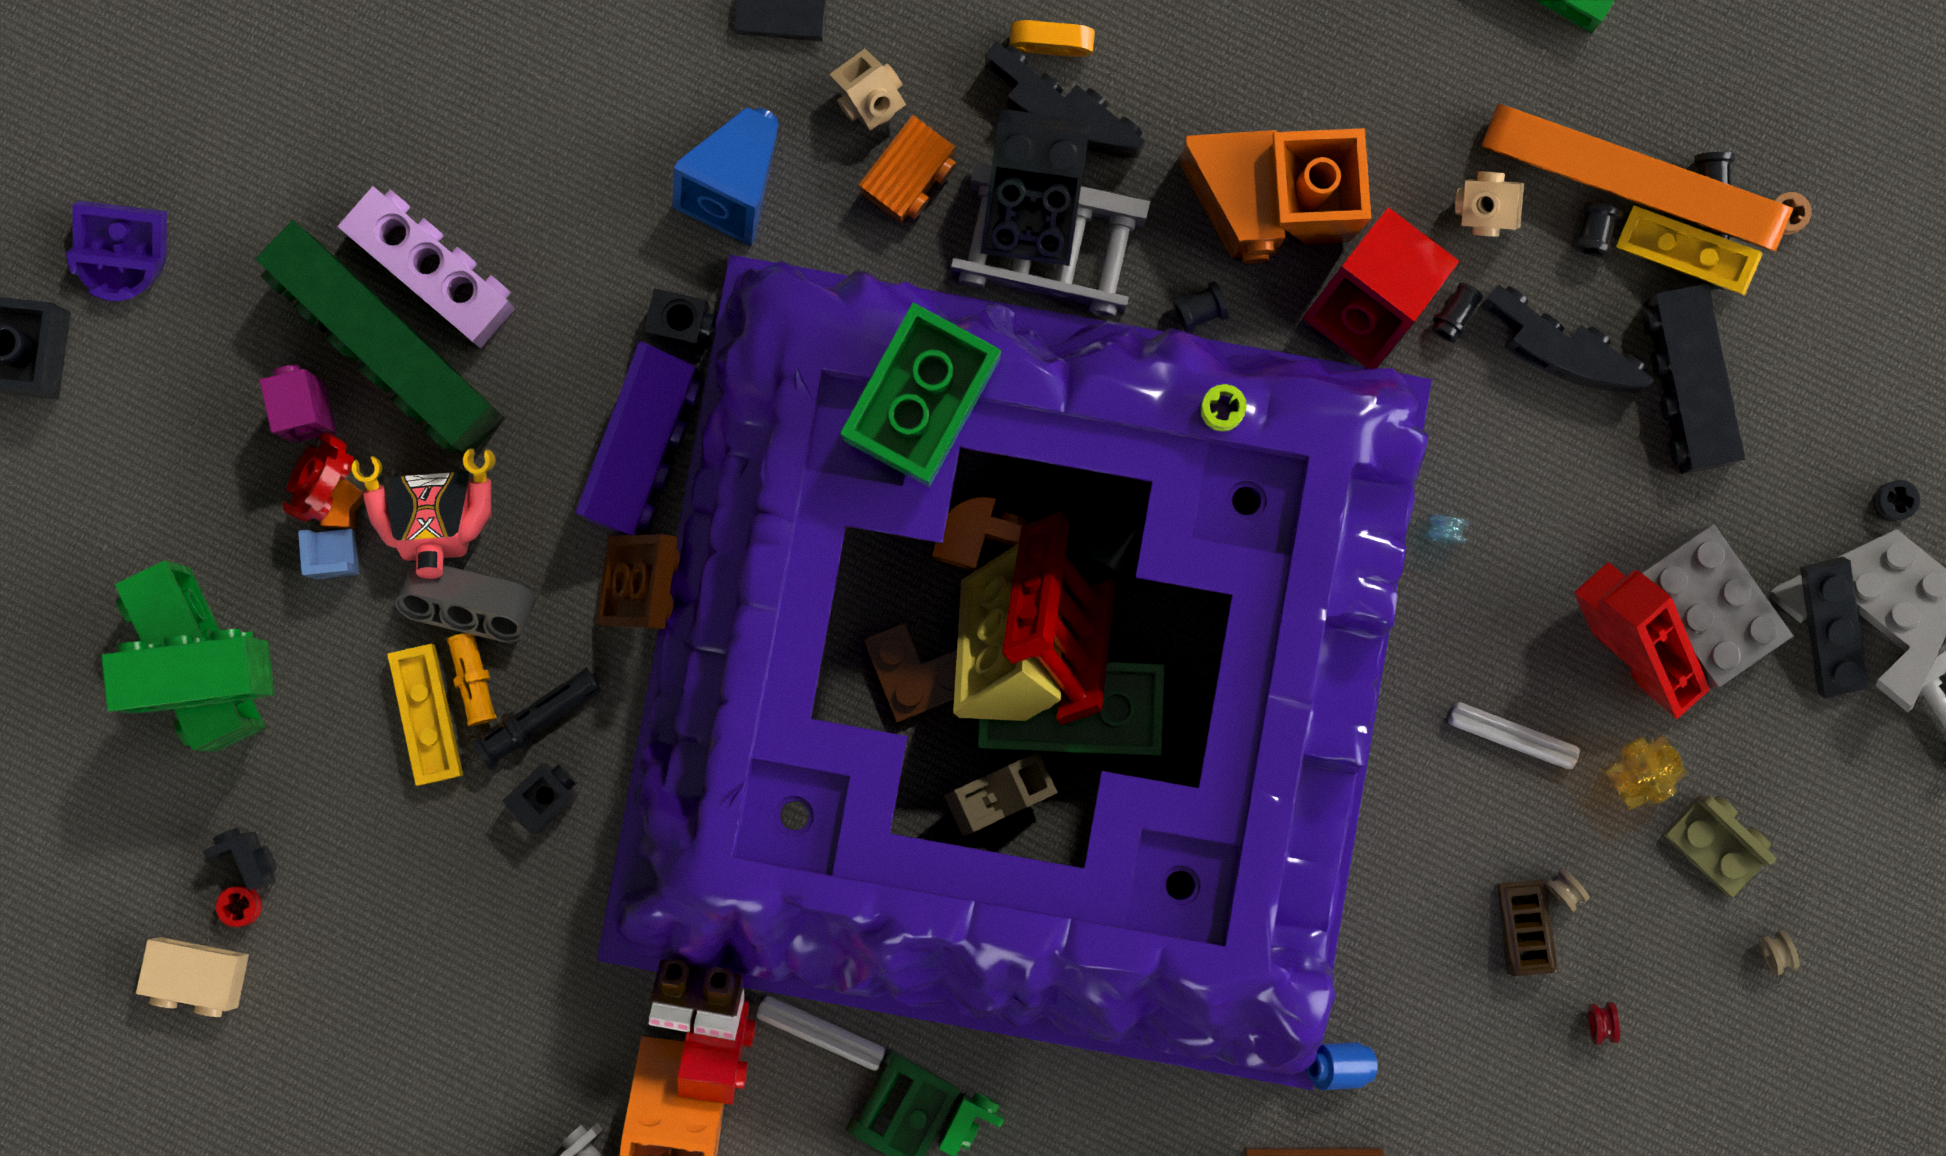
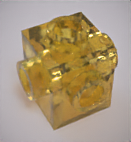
M1664 735L1649 742L1642 736L1620 749L1623 757L1605 771L1629 810L1650 800L1656 805L1670 798L1678 791L1674 785L1688 773L1682 764L1681 756L1675 748L1670 746Z

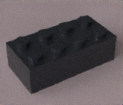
M0 297L1 394L59 400L70 311L51 302Z

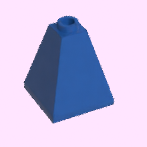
M746 107L678 160L674 167L672 208L752 246L756 239L777 142L779 122L776 116L763 108L752 110Z

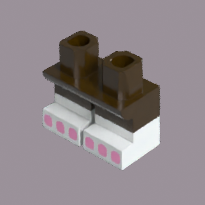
M660 959L650 998L652 1007L649 1015V1025L690 1032L694 1012L697 1011L694 1033L735 1041L744 1004L743 974L733 973L730 969L716 966L711 969L685 964L683 960Z

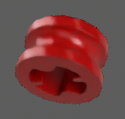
M246 886L226 889L218 897L216 903V912L219 919L231 927L250 925L257 920L262 910V900L258 892L255 890L248 891ZM237 893L240 894V900L247 899L249 901L250 907L243 910V919H238L239 913L231 914L229 911V906L235 903L234 895Z

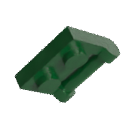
M889 1049L883 1059L886 1065L856 1118L851 1117L845 1130L852 1136L888 1156H925L961 1088L914 1063L904 1055ZM902 1073L913 1079L887 1129L882 1134L873 1129L872 1126Z

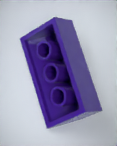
M639 341L580 498L576 514L590 523L624 535H640L641 531H649L657 507L651 505L657 488L664 490L671 474L672 465L667 463L672 447L679 448L686 434L688 423L682 421L688 405H696L702 390L703 381L698 380L700 373L695 366Z

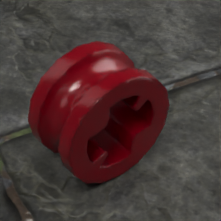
M1606 1002L1604 1008H1599L1597 1004H1589L1588 1027L1594 1045H1601L1604 1039H1609L1611 1043H1619L1620 1021L1614 1002Z

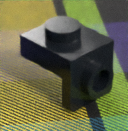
M239 828L226 831L212 838L215 846L203 851L206 860L217 859L232 852L248 891L261 889L276 882L273 871L277 869L275 859L266 845L261 846L256 832L241 834Z

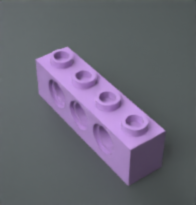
M372 186L337 227L481 349L515 310L514 306L506 299L511 292L492 275L484 281L472 271L477 266V263L459 247H456L452 253L439 242L444 235L425 218L418 224L405 214L410 209V206L392 190L383 195ZM395 227H405V239L398 245H388V233ZM429 255H438L440 258L438 269L431 274H422L420 265L423 259ZM464 283L473 284L474 292L472 297L467 302L456 303L454 301L456 288Z

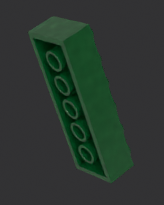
M294 220L255 258L266 269L260 276L280 295L282 294L290 302L297 299L298 301L293 305V308L309 323L315 325L323 333L329 329L331 332L325 338L343 355H347L355 363L361 359L363 363L358 369L377 387L380 386L386 393L393 389L396 394L391 400L405 414L415 419L419 424L423 420L428 422L429 424L425 427L424 432L443 449L445 448L451 454L457 449L464 454L468 449L475 450L505 419L493 405L315 237Z

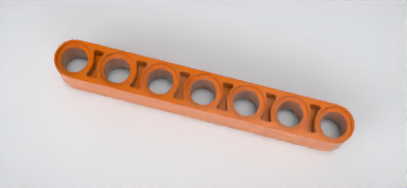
M1502 104L1496 105L1481 147L1775 252L1793 211L1792 207Z

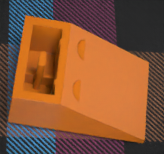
M641 1036L619 1156H717L724 1104L678 1097V1073L685 1041Z

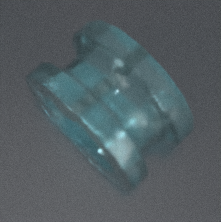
M1429 515L1428 521L1432 523V530L1426 532L1425 538L1448 544H1466L1467 538L1463 536V530L1469 528V521L1451 516Z

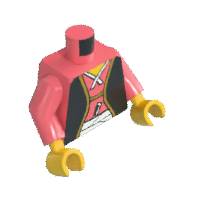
M468 449L463 456V465L468 471L385 477L384 485H379L377 480L382 472V464L379 459L371 456L375 470L370 477L361 474L358 460L353 462L352 473L354 477L365 484L366 489L362 490L371 525L387 546L397 548L403 560H416V575L424 579H437L443 575V558L464 556L467 553L469 542L477 538L492 514L491 480L487 478V472L492 470L496 462L492 451L485 450V463L482 468H478L474 463V449Z

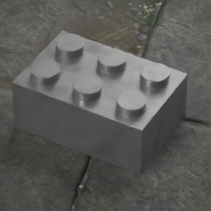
M1715 524L1700 528L1639 570L1672 597L1710 689L1721 687L1793 637L1790 630Z

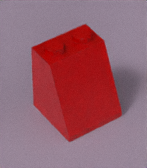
M1388 207L1302 319L1368 369L1377 368L1416 321L1459 263V260Z

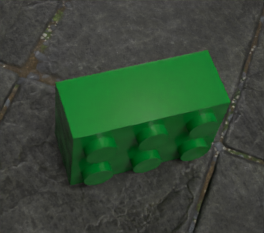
M913 302L840 433L842 440L930 488L999 363L1001 350Z
M228 629L211 632L212 640L209 641L206 638H194L193 635H182L164 638L165 646L160 647V644H146V641L117 644L116 653L101 654L107 711L140 714L274 696L269 641L253 638V632Z

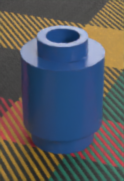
M1359 1042L1321 1044L1318 1047L1315 1060L1306 1068L1309 1079L1319 1090L1362 1088L1367 1083H1371L1376 1077L1378 1066L1376 1055L1368 1046H1363Z

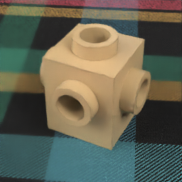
M865 48L829 74L842 97L837 99V103L851 122L858 118L870 131L876 126L888 122L895 112L906 105L897 90L903 84L889 64L883 66Z
M1478 171L1477 180H1466L1465 189L1458 188L1455 215L1462 216L1461 226L1473 227L1472 235L1494 237L1499 236L1500 229L1516 230L1520 228L1524 183L1505 182V173ZM1486 196L1490 197L1494 202V208L1491 212L1487 211L1483 206V200Z

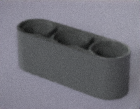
M415 562L407 573L396 598L395 605L402 615L414 621L511 643L521 639L536 600L532 591L524 585L443 565V575L437 579L420 578L416 575Z

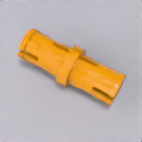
M462 633L447 638L457 677L453 678L455 688H460L468 726H477L495 721L497 717L494 713L487 685L490 675L488 670L483 669L476 635Z

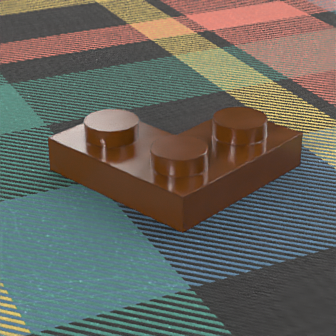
M905 623L863 639L897 723L954 700L957 650L922 664Z

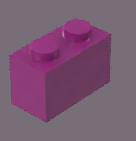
M299 365L276 368L272 370V377L259 379L271 433L293 444L317 439V436L325 432L331 435L337 434L326 382L305 369L300 370Z

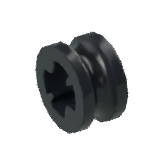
M1894 480L1880 486L1873 498L1876 513L1882 519L1890 522H1897L1912 517L1918 511L1921 503L1917 488L1905 480ZM1894 489L1899 490V498L1906 499V506L1897 509L1899 513L1895 512L1894 504L1887 502V497L1896 493Z

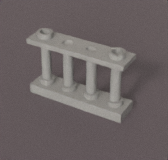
M975 163L971 178V190L979 191L978 196L982 199L968 261L953 258L952 275L959 276L958 282L976 288H984L986 282L1090 305V312L1102 316L1115 317L1116 311L1125 313L1129 297L1116 294L1129 231H1134L1135 226L1144 228L1150 201L1081 186L1070 266L1058 264L1055 280L1028 275L1031 265L1030 260L1014 258L1011 271L985 265L987 254H981L980 252L992 166ZM1091 217L1109 220L1108 225L1112 227L1098 290L1072 284L1086 221H1091Z

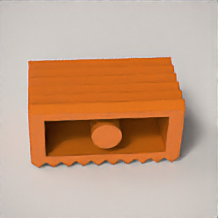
M912 115L858 184L859 193L900 224H903L908 216L916 219L930 200L926 193L934 182L937 181L942 185L957 165L953 160L955 157V146L933 131L931 127L920 121L916 116Z

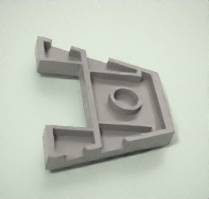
M1896 529L1839 557L1843 556L1851 560L1858 613L1905 651L1878 679L1876 687L1906 712H1909L1914 707L1946 637V568ZM1801 575L1776 586L1771 591L1770 599L1799 623H1802L1807 618Z

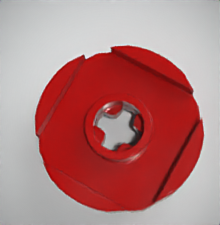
M326 432L317 436V438L324 441L318 448L309 445L302 453L286 487L287 491L293 493L291 504L283 501V510L286 514L303 522H307L311 518L322 521L328 515L333 504L331 494L338 480L342 481L348 476L354 462V457L346 453V443Z

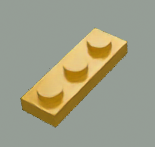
M1634 205L1616 245V248L1743 296L1746 294L1763 255L1759 250Z
M431 643L388 653L415 785L422 786L463 776L435 644Z

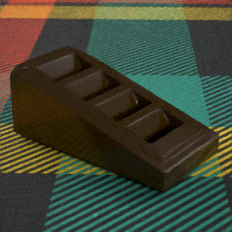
M1544 880L1498 883L1507 974L1522 976L1558 972ZM1534 894L1535 903L1512 905L1511 896ZM1536 913V922H1514L1513 915ZM1538 931L1539 940L1517 941L1516 933ZM1540 950L1541 959L1520 960L1519 952Z

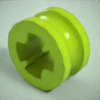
M1228 384L1216 385L1206 393L1202 400L1200 408L1201 417L1205 424L1213 430L1220 432L1230 431L1242 421L1247 405L1243 393L1235 386ZM1222 395L1231 398L1229 401L1230 405L1235 402L1237 406V412H1230L1227 420L1224 421L1216 418L1218 411L1213 414L1210 411V404H1216Z

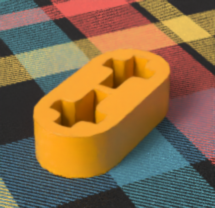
M1020 20L1011 24L1009 45L1015 47L1020 52L1087 57L1093 54L1095 31L1083 25Z

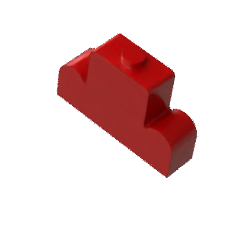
M1607 562L1573 592L1592 634L1632 668L1630 674L1640 688L1674 718L1678 719L1710 690L1672 597L1643 573L1634 569L1625 576Z

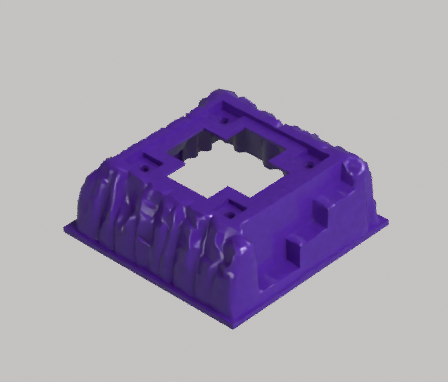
M729 254L676 535L678 537L676 548L679 550L680 561L676 573L672 575L670 594L673 597V610L670 618L666 621L665 629H659L597 961L657 972L660 959L683 960L685 964L711 969L716 966L730 969L733 973L743 974L744 988L1313 1090L1314 1084L1309 1079L1306 1068L1314 1062L1318 1047L1323 1042L1329 1015L1336 997L1333 967L1390 629L1394 626L1397 585L1403 573L1407 549L1405 545L1406 532L1415 502V480L1418 478L1428 441V434L1423 430L1432 379L1397 373L1393 368L1368 369L1367 367L1204 339L1173 328L1159 331L1129 324L922 289L908 282L888 283L879 281L875 276L866 272L854 271L850 275H843L792 266L784 261L775 263ZM913 302L1001 350L999 363L930 488L842 440L840 435ZM1228 384L1235 386L1243 393L1247 409L1245 416L1237 427L1230 431L1220 432L1211 429L1205 424L1201 417L1200 408L1204 396L1211 388L1216 385ZM1222 395L1216 404H1210L1212 414L1218 411L1217 419L1227 420L1230 412H1237L1235 402L1231 405L1229 404L1230 397ZM960 448L1152 482L1135 578L1232 595L1199 787L1194 788L1101 771L1084 868L891 834L908 736L811 719L846 526L943 543ZM1244 490L1255 496L1257 509L1254 514L1242 515L1234 509L1232 497L1235 492ZM793 801L804 804L809 812L808 822L800 830L790 829L785 825L782 818L785 806ZM1175 871H1185L1192 880L1191 890L1183 898H1172L1166 890V880Z

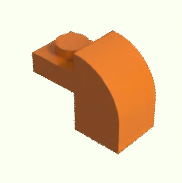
M978 497L966 500L948 513L943 543L936 542L932 558L936 561L976 571L985 538L1015 546L1019 543L1021 527L1026 525L1028 520L1002 512L1000 519L992 517L996 504V499Z

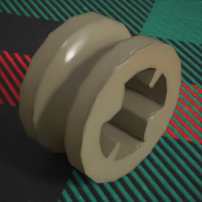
M1561 868L1558 871V878L1554 881L1548 879L1545 885L1565 909L1570 913H1574L1577 911L1576 904L1579 901L1587 902L1590 896L1567 870Z
M1784 930L1777 931L1776 937L1773 939L1769 936L1760 938L1762 954L1769 969L1775 976L1782 975L1783 969L1789 967L1790 970L1799 968L1797 951L1791 938Z

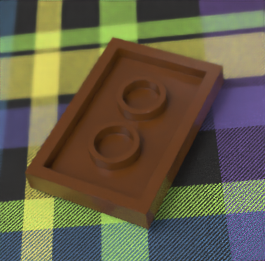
M663 534L608 536L596 625L619 628L665 629L666 621L670 618L673 610V597L670 594L672 575L676 573L680 561L679 550L676 548L678 537Z

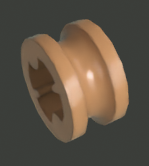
M1787 192L1774 199V201L1782 204L1787 203L1789 207L1798 212V217L1792 220L1793 224H1790L1788 221L1783 235L1797 233L1809 223L1812 216V208L1809 201L1803 195L1797 192Z

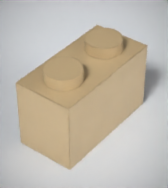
M164 937L147 939L136 994L149 996V1004L154 1006L177 1008L178 1002L195 1005L194 1013L221 1017L222 1011L238 1008L249 954Z

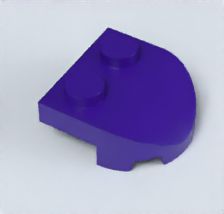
M77 201L72 204L73 248L66 252V257L71 273L73 275L77 274L82 282L90 288L88 291L90 294L104 300L123 301L133 298L156 281L163 271L167 256V211Z

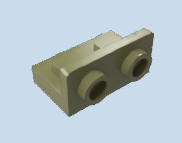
M1699 795L1662 835L1727 897L1733 898L1763 865L1771 866L1777 858L1768 850L1771 843L1765 836L1753 827L1746 830L1735 819L1738 812L1729 802L1718 795L1715 798Z

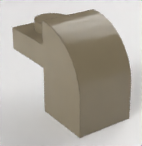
M1038 751L947 793L944 797L964 837L1058 792Z

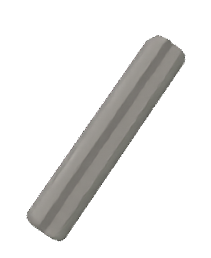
M1461 702L1455 703L1451 709L1448 720L1451 726L1565 769H1573L1577 763L1580 749L1575 745Z
M765 996L758 1007L756 1017L759 1020L868 1069L877 1070L884 1057L885 1049L883 1046L771 996Z

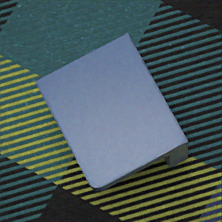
M346 529L326 532L299 530L301 571L303 576L312 579L359 575L355 530Z

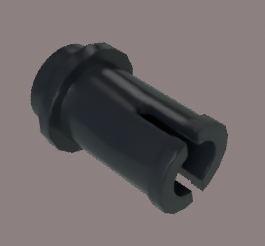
M1459 283L1443 312L1434 316L1433 332L1440 338L1452 343L1457 338H1462L1466 333L1464 328L1466 323L1483 299L1481 292L1471 285Z

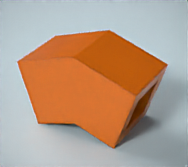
M345 478L342 481L338 480L331 494L333 497L332 507L328 515L320 521V525L323 527L337 529L355 528L356 510L364 502L362 491Z

